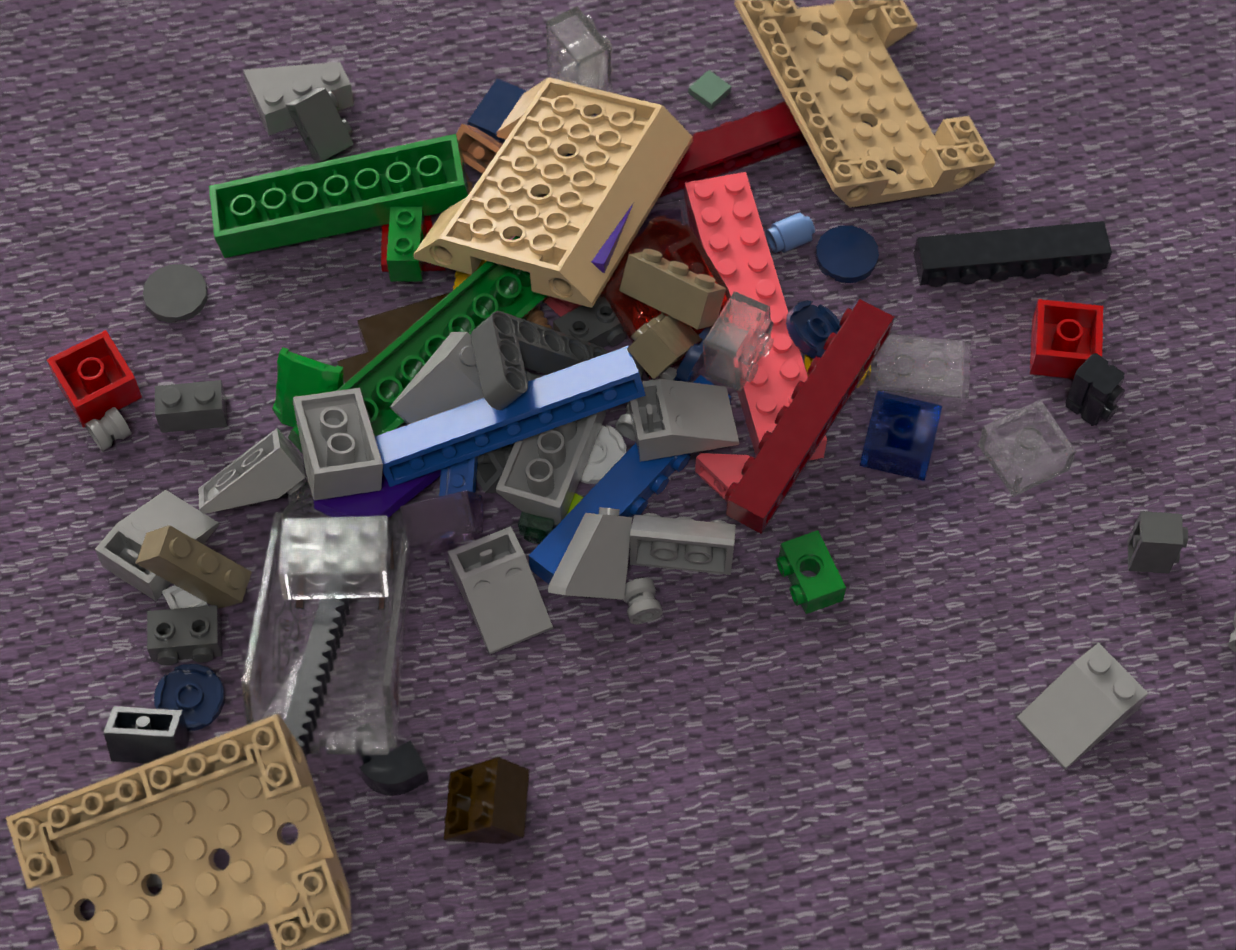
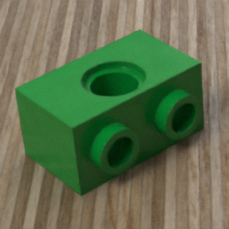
M390 207L387 265L391 282L423 281L424 261L414 259L413 255L425 238L426 233L422 207Z
M818 530L781 543L776 563L782 577L788 576L792 584L790 586V594L796 606L801 605L805 614H809L844 600L846 586ZM812 571L816 576L806 577L801 572Z

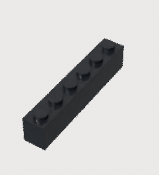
M1104 221L917 237L914 249L919 284L930 285L931 287H940L946 283L953 282L972 284L978 280L986 279L1000 282L1007 280L1009 277L1020 276L1026 279H1033L1043 274L1065 276L1076 271L1097 273L1102 269H1107L1112 254Z

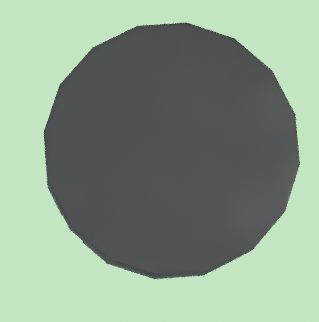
M170 264L157 269L148 277L143 288V299L149 313L156 319L167 323H177L176 320L184 319L186 321L194 318L203 310L208 298L207 285L202 274L195 268L184 264Z

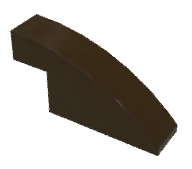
M449 293L357 320L360 337L366 353L337 361L338 366L343 367V385Z

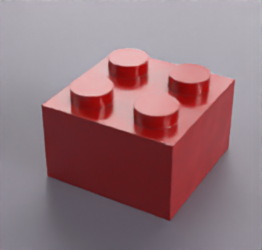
M1038 299L1032 318L1030 374L1074 379L1078 368L1092 354L1097 353L1102 357L1104 306Z
M107 330L46 359L56 383L83 428L86 427L85 423L90 420H99L104 417L105 412L112 407L119 410L142 398L135 376Z

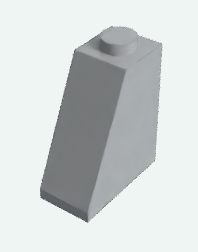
M599 507V514L585 513L548 585V593L624 600L632 517L619 516L620 509Z

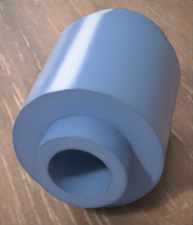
M799 212L773 223L771 228L766 230V238L773 252L782 251L785 253L811 242L815 228L810 217H804Z

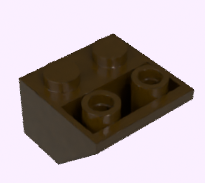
M496 757L450 772L443 840L504 844L524 838L530 769Z

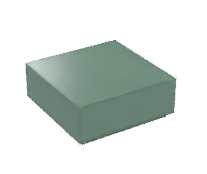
M708 70L689 87L688 94L712 110L731 93V85Z

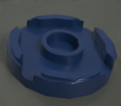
M837 226L829 229L820 237L815 252L816 263L821 272L841 283H856L866 279L876 268L879 258L878 245L873 236L864 229L855 226Z
M806 300L796 304L787 314L786 326L788 334L794 344L804 354L813 359L816 356L821 358L826 351L824 350V345L832 332L837 334L841 328L839 325L840 321L827 307L821 304L817 307L811 304L813 301Z
M707 327L699 334L702 339L700 344L696 343L693 347L689 348L673 380L692 382L712 351L719 336L718 332Z
M183 664L174 668V671L168 675L165 674L159 680L154 692V705L156 709L183 711L187 731H198L210 725L220 715L225 704V690L219 677L210 668L199 664Z

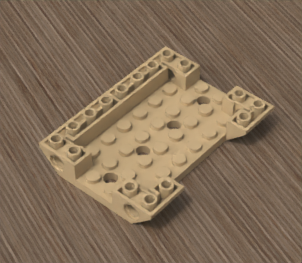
M735 0L734 4L832 191L850 208L950 192L963 187L994 167L996 162L969 116L944 119L935 135H933L888 54L886 48L917 27V23L903 0H835L834 4L797 8L793 0ZM862 121L870 123L873 127H871L867 123H863ZM887 168L894 169L895 171H897L898 174H896L894 171L888 170Z
M548 77L521 96L497 131V137L506 139V141L470 194L441 213L413 254L414 259L467 274H473L482 260L530 272L532 292L592 308L693 142V136L663 105ZM542 194H546V195H547V196H545V197H540V198H538V197H539L540 195H542ZM633 204L605 273H602L591 261ZM514 236H519V237H520V238L515 239V240H508V239L513 238Z
M279 714L6 817L27 889L40 887L59 950H196L266 923L269 925L277 950H303L352 932L350 890L303 750ZM287 823L294 824L298 829V838L292 845L287 844L281 835L282 828ZM220 848L226 850L230 856V863L224 870L217 868L214 863V855ZM151 874L158 875L162 880V889L157 895L151 894L147 889V879ZM85 899L92 901L95 906V914L90 920L83 918L80 913V905Z

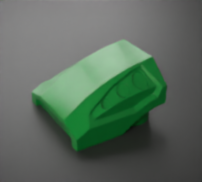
M282 347L277 360L276 399L272 407L280 422L293 428L297 425L293 397L333 392L343 386V367L338 365L334 367L289 352V349Z

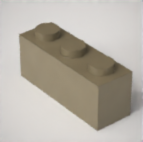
M644 249L642 252L628 255L619 291L691 327L702 329L716 325L726 288L716 284L715 279L711 276L695 274L689 271V267L684 263L670 262L662 258L660 252L653 249Z
M662 312L656 318L641 326L631 336L635 342L627 350L646 372L655 379L678 362L691 346L693 347L694 344L699 343L702 339L689 325L669 315L666 316Z
M170 525L146 533L136 564L206 603L212 606L217 605L220 609L242 603L252 573Z

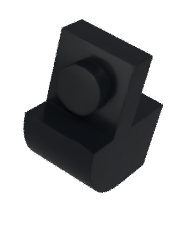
M369 725L356 731L359 744L355 745V749L364 764L359 767L363 781L372 790L383 795L397 796L408 793L429 782L427 769L411 740L384 753Z

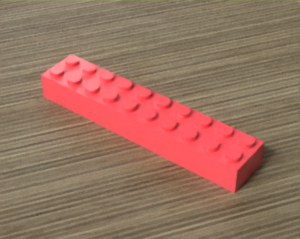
M742 172L686 182L684 206L703 273L713 277L716 284L726 288L717 322L754 452L757 456L760 451L758 446L766 431L772 433L777 425L775 424V419L783 406L789 407L793 401L791 396L799 381L805 383L808 375L800 349L794 344L788 334L786 326L788 309L747 174ZM826 435L810 460L824 458L827 443Z

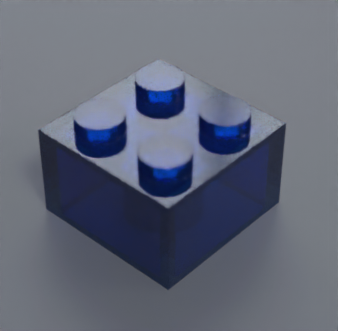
M877 391L860 466L925 481L942 405Z

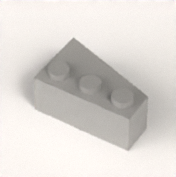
M340 62L243 70L247 91L269 136L296 126L286 104L316 88H326L327 91H331L339 104V107L336 108L337 111L354 106L351 83Z

